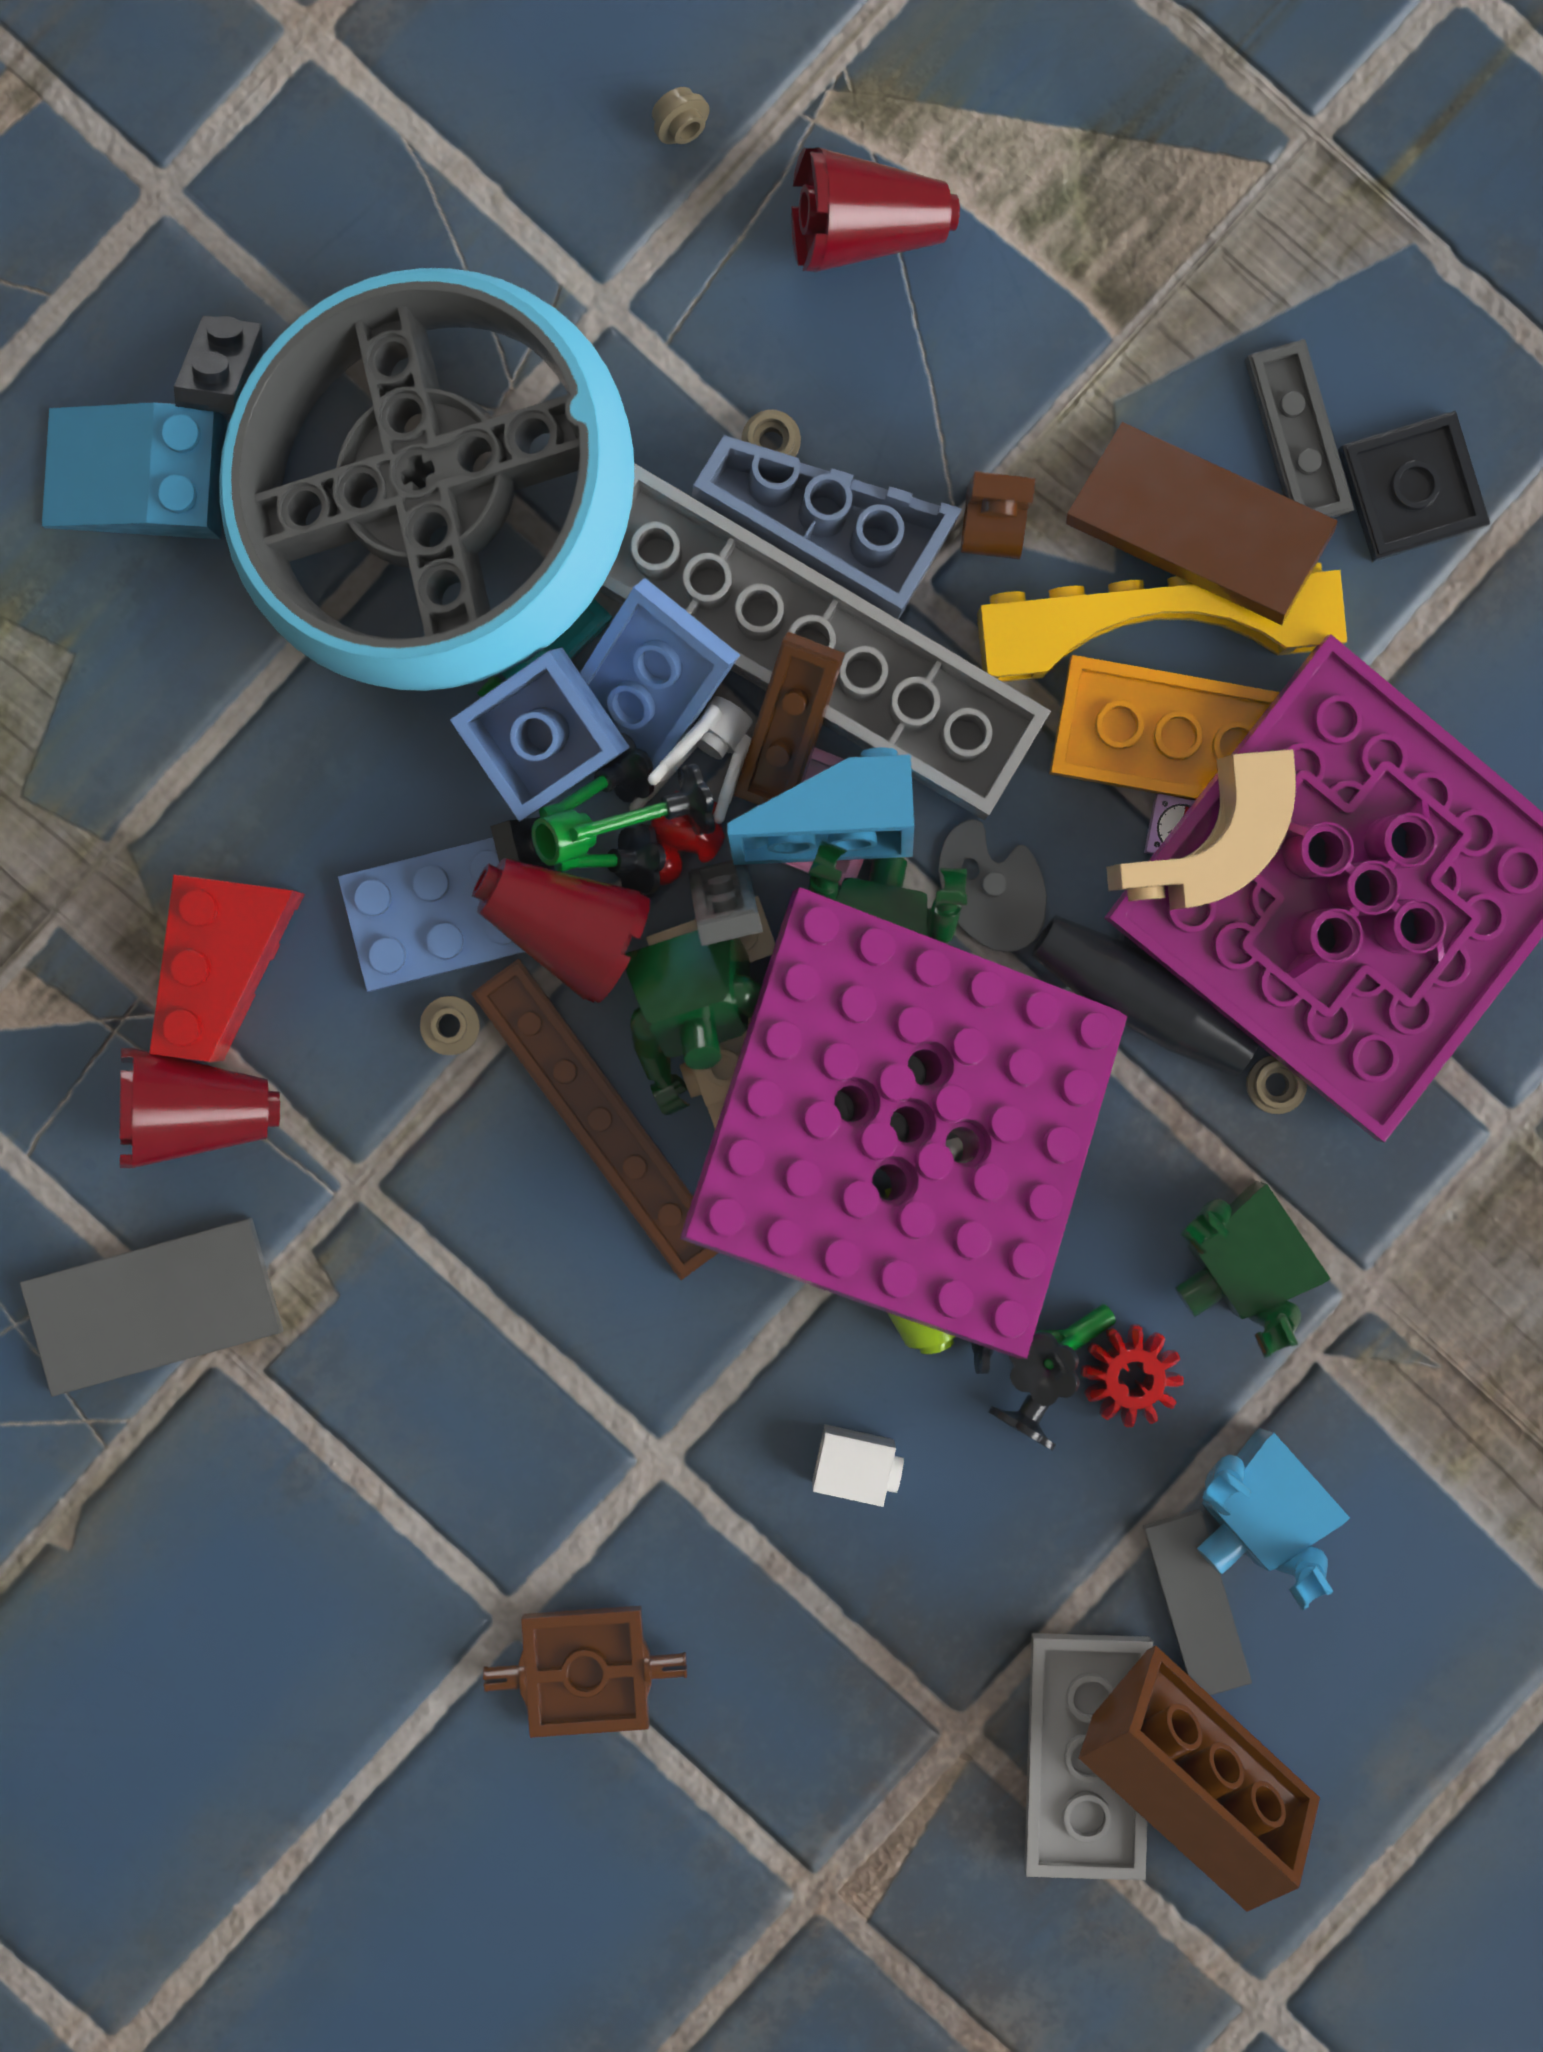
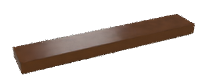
M518 958L473 991L471 995L679 1279L683 1280L717 1255L718 1252L680 1239L694 1195L521 959Z

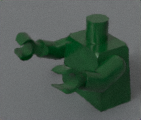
M825 841L820 842L814 862L808 872V875H811L809 891L945 944L952 940L962 906H967V869L940 868V872L944 877L943 889L936 892V898L933 901L932 907L927 908L928 898L926 893L903 888L907 861L902 857L872 859L868 881L851 877L844 878L841 888L838 890V882L842 876V871L835 868L838 858L846 853L847 850Z
M695 930L624 954L631 958L625 970L639 1003V1007L634 1010L630 1019L633 1046L648 1080L655 1082L650 1085V1088L664 1115H671L690 1106V1104L678 1096L687 1091V1086L680 1076L671 1074V1058L684 1055L685 1064L689 1068L694 1070L709 1069L720 1062L721 1052L719 1043L743 1036L748 1030L749 1018H752L762 984L750 978L749 955L739 937L702 946L699 932Z
M1254 1182L1230 1205L1218 1198L1209 1201L1203 1206L1197 1217L1181 1233L1188 1241V1247L1202 1267V1270L1176 1286V1292L1194 1317L1223 1299L1235 1316L1240 1319L1249 1318L1254 1323L1263 1326L1265 1331L1256 1333L1254 1337L1264 1358L1271 1356L1272 1353L1282 1348L1297 1345L1298 1341L1294 1333L1301 1322V1312L1296 1304L1288 1300L1326 1283L1331 1278L1266 1183Z

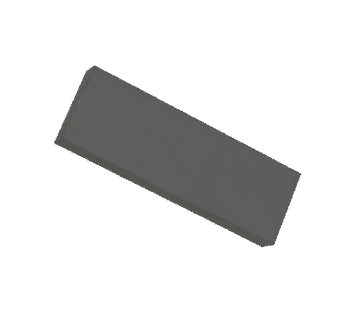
M1302 339L1248 355L1245 363L1283 495L1331 518L1350 514L1354 511V506L1306 340Z
M733 860L690 869L691 871L688 872L702 946L763 932L747 864L734 865Z
M1196 1509L1142 1525L1186 1674L1210 1696L1252 1684L1221 1575L1196 1549L1209 1537L1201 1510Z

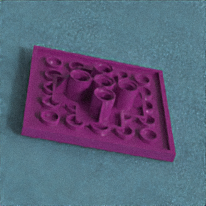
M1330 634L1325 637L1320 645L1313 649L1231 754L1293 749L1296 780L1294 809L1286 835L1268 865L1253 880L1238 891L1218 901L1202 906L1170 910L1168 886H1164L1165 898L1128 901L1127 890H1125L1104 919L1372 1138L1379 1142H1386L1543 937V812ZM1218 772L1149 861L1183 858L1197 850L1207 840L1215 827L1220 809ZM1398 826L1407 832L1405 841L1408 850L1403 857L1395 852L1391 843L1392 834ZM1315 835L1322 837L1325 841V854L1327 858L1320 867L1313 863L1308 853L1309 843ZM1362 873L1370 878L1369 887L1372 897L1366 904L1359 901L1354 890L1355 882ZM1408 911L1412 912L1415 916L1414 926L1417 932L1416 937L1411 942L1405 939L1400 928L1401 920ZM1325 920L1331 922L1334 926L1333 934L1336 940L1334 947L1329 952L1322 949L1317 939L1318 929Z
M798 887L792 891L680 1239L1018 1359L1027 1358L1127 1016L1119 1010ZM911 1055L921 1059L925 1065L926 1079L923 1085L916 1082L913 1072L908 1068V1061ZM838 1091L849 1095L853 1101L854 1115L850 1122L841 1118L839 1110L834 1105L835 1096ZM894 1112L903 1115L908 1122L909 1134L905 1142L898 1140L895 1130L890 1126V1120ZM950 1132L957 1135L962 1141L963 1155L959 1162L953 1159L952 1152L946 1146V1138ZM877 1169L886 1172L892 1184L891 1193L886 1200L879 1197L876 1187L872 1184V1178Z

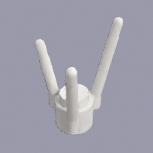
M714 696L692 729L648 776V782L654 785V792L647 798L635 799L629 806L630 811L643 808L698 747L716 759H722L726 752L733 754L713 814L715 822L717 824L722 823L731 803L752 738L746 735L753 724L750 716L731 701Z

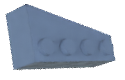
M726 435L722 437L695 481L691 496L898 620L951 533L962 511V508L943 502L939 506L913 498V493L891 486L887 490L853 479L854 475L831 468V471H826L800 463L797 457Z

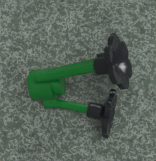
M621 733L630 748L598 769L594 775V780L558 803L541 807L539 809L541 818H538L532 826V840L541 861L546 865H554L556 871L564 872L574 868H608L610 872L615 873L621 878L622 887L636 890L640 894H653L660 886L659 872L666 863L665 849L661 844L657 843L656 831L651 825L640 824L636 828L627 826L665 816L667 820L687 815L696 835L710 834L715 831V820L712 813L714 802L708 785L703 781L700 768L694 763L678 768L677 775L680 791L663 796L661 803L594 822L586 813H578L572 810L600 791L610 792L614 789L616 795L622 801L628 803L637 798H647L654 792V785L648 782V776L653 770L650 757L645 751L636 748L630 736ZM624 828L618 836V849H611L608 854H587L589 848H592L596 843V835Z

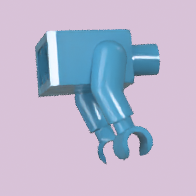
M1259 1428L1250 1437L1237 1456L1228 1454L1222 1457L1208 1472L1205 1479L1206 1489L1202 1496V1504L1221 1526L1196 1549L1220 1575L1246 1553L1257 1566L1267 1571L1275 1569L1284 1574L1295 1576L1297 1583L1289 1591L1303 1611L1309 1607L1308 1604L1314 1599L1325 1594L1328 1596L1334 1592L1326 1580L1327 1557L1321 1549L1311 1545L1342 1526L1350 1517L1274 1432Z

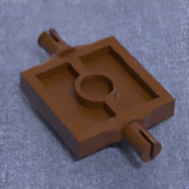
M641 1606L523 1614L521 1618L523 1651L519 1665L484 1666L483 1668L485 1692L520 1689L521 1696L528 1708L530 1738L647 1730L650 1725L648 1694L652 1679L687 1678L686 1652L650 1655V1649L643 1636Z

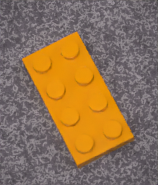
M1072 655L1069 660L1049 774L1196 800L1217 774V759L1230 756L1280 692Z

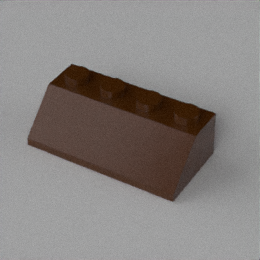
M1156 1645L1148 1649L1093 1713L1079 1759L1246 1912L1300 1888L1320 1797Z

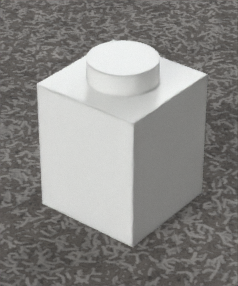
M825 1424L812 1480L813 1492L883 1507L887 1491L894 1493L898 1491L904 1458L895 1456L896 1446L894 1439Z

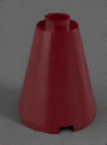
M820 147L803 148L798 156L793 187H802L799 206H791V226L795 259L798 266H804L802 271L818 272L941 244L946 241L949 231H956L960 217L959 198L957 194H950L949 186L945 181Z
M507 858L502 859L497 867L487 864L481 872L472 892V897L480 900L477 908L478 914L579 997L592 1003L594 1001L597 1003L603 1001L623 974L631 959L624 955L631 937L633 936L640 940L650 910V899L636 890Z
M121 1048V1063H133V1070H121L120 1145H132V1155H120V1168H136L267 1139L268 1127H279L280 1091H268V1079L179 1058L149 1054L150 1052L140 1049Z

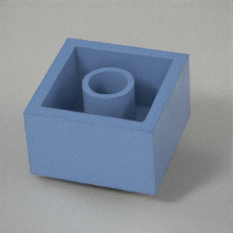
M562 647L546 652L450 719L519 822L531 816L541 807L546 806L630 748Z

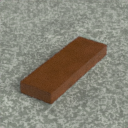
M791 632L785 635L734 796L760 806L804 782L845 653Z

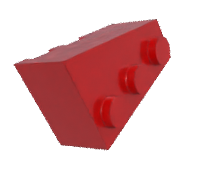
M173 874L149 1054L205 1062L224 1061L256 996L255 991L270 960L273 961L280 946L279 942L294 911L298 910L305 895L304 893Z

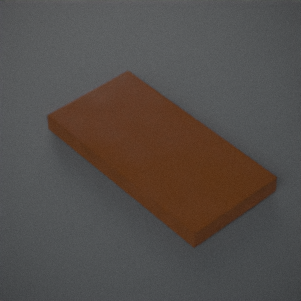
M1124 422L1120 424L1069 509L1066 518L1067 525L1280 625L1285 621L1334 534L1338 520Z

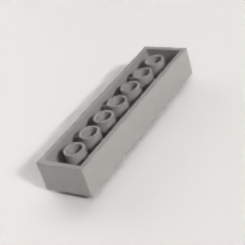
M634 463L633 497L626 532L616 560L599 592L623 605L633 587L646 578L739 653L740 656L730 670L767 691L782 640L788 632L845 653L822 725L864 750L887 747L896 749L898 755L911 754L913 779L985 820L992 812L1051 710Z

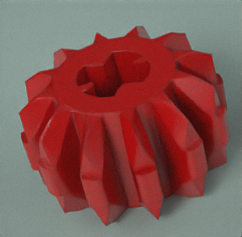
M1132 1324L1128 1330L1127 1343H1124L1121 1335L1115 1328L1108 1329L1106 1335L1112 1345L1111 1349L1106 1352L1096 1343H1091L1088 1347V1351L1100 1360L1101 1363L1100 1366L1090 1364L1082 1366L1081 1375L1090 1380L1100 1381L1089 1386L1084 1391V1394L1089 1402L1106 1398L1099 1411V1414L1106 1420L1114 1417L1121 1408L1122 1424L1125 1427L1132 1428L1136 1422L1137 1409H1141L1146 1420L1153 1424L1158 1421V1414L1153 1407L1157 1400L1170 1409H1173L1177 1403L1164 1389L1165 1386H1182L1184 1384V1377L1178 1373L1165 1370L1176 1365L1180 1361V1356L1175 1350H1167L1159 1354L1165 1342V1337L1159 1332H1154L1143 1344L1144 1334L1142 1327ZM1130 1362H1136V1365L1146 1373L1142 1383L1138 1380L1134 1381L1137 1385L1134 1389H1128V1386L1118 1378L1122 1368L1127 1372L1130 1370L1127 1366Z

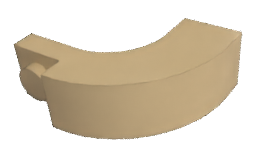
M1293 749L1233 754L1217 759L1220 809L1215 827L1207 840L1197 850L1180 859L1108 866V890H1127L1128 901L1165 898L1164 886H1168L1170 910L1202 906L1218 901L1247 885L1268 865L1279 849L1288 830L1294 809L1296 792Z

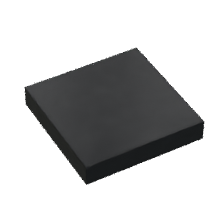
M1456 411L1342 445L1338 449L1372 562L1483 529L1490 525Z

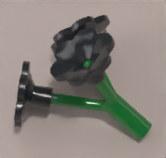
M1102 1304L1063 1330H1035L1028 1357L1018 1359L1009 1356L1014 1365L1010 1373L1012 1384L1017 1390L1030 1392V1394L1026 1397L1019 1411H1005L991 1406L988 1413L1053 1451L1056 1444L1046 1437L1039 1423L1048 1407L1054 1404L1059 1397H1071L1078 1390L1079 1379L1075 1369L1078 1366L1079 1359L1075 1351L1116 1323L1111 1309ZM971 1342L976 1374H988L990 1371V1358L994 1350Z

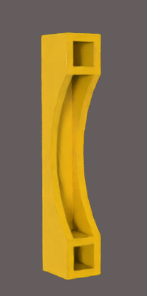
M1317 562L1282 625L1178 576L1167 579L1168 587L1144 589L1143 580H1126L1108 584V593L1085 595L1084 586L1058 587L1049 590V598L1026 600L1025 592L1021 591L994 594L989 596L990 604L981 605L977 612L982 670L1002 682L1041 679L1065 656L1089 640L1122 626L1153 620H1191L1221 626L1254 640L1275 655L1312 652L1330 634L1342 644H1345L1347 642L1341 571L1322 572V563Z

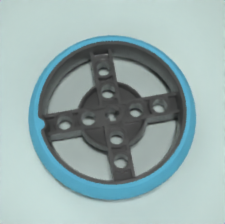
M417 268L394 271L348 286L316 304L301 315L276 339L250 374L235 404L222 449L219 488L223 528L232 561L242 584L255 605L277 632L298 651L317 664L339 675L366 684L398 690L417 691L455 688L496 676L532 658L563 634L589 606L608 576L626 532L633 497L634 455L628 419L618 389L607 366L589 340L558 310L523 288L505 280L478 272L447 268ZM475 328L496 332L514 339L533 350L546 362L557 375L568 394L492 418L488 412L473 401L440 390L427 330ZM363 358L373 406L359 418L348 433L339 454L337 468L283 485L290 452L306 417L329 386L350 366ZM409 358L408 364L402 373L391 376L394 366L399 361ZM416 414H422L418 426L414 430L404 433L408 420ZM550 433L548 444L544 449L530 454L529 449L536 437ZM485 452H492L490 463L484 469L473 472L476 459ZM579 471L573 502L566 522L554 546L526 583L507 600L491 610L478 553L494 539L502 528L511 509L514 492ZM378 487L375 500L370 505L361 508L363 496L369 490ZM318 505H321L319 517L312 524L306 525L309 512ZM448 526L446 538L442 543L435 547H430L432 534L440 527ZM359 540L367 550L378 558L397 566L410 568L425 637L410 639L384 638L357 632L339 623L323 612L309 598L297 580L289 562ZM461 582L459 596L454 602L443 605L442 598L448 587Z

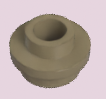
M678 87L667 92L656 102L652 110L655 134L665 144H686L693 141L705 128V122L710 112L708 103L702 95L693 93L688 87Z
M764 410L752 416L744 426L742 441L761 446V437L767 432H775L783 440L781 447L775 451L794 457L798 455L801 445L800 431L796 422L786 413L778 410Z
M444 996L434 1000L425 1008L420 1020V1032L424 1042L433 1051L442 1055H457L470 1049L476 1042L480 1032V1020L475 1008L468 1001L455 996ZM447 1014L456 1016L460 1022L459 1032L450 1038L444 1036L439 1030V1022Z
M1272 1055L1258 1060L1252 1066L1247 1076L1246 1087L1249 1098L1256 1107L1267 1113L1284 1114L1292 1111L1303 1101L1307 1091V1084ZM1273 1073L1281 1074L1286 1083L1284 1091L1277 1096L1271 1095L1266 1089V1080Z

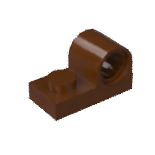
M975 471L967 486L960 552L1020 560L1024 543L1027 512L1033 503L1036 478Z

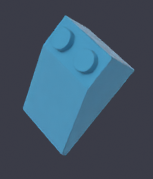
M169 403L49 408L42 527L47 529L221 539L222 514L219 474L228 421L219 412L176 407L175 404Z
M887 747L866 749L861 752V757H848L728 822V839L733 864L811 862L815 859L821 841L847 850L838 860L913 857L914 810L911 754L898 755L896 749Z

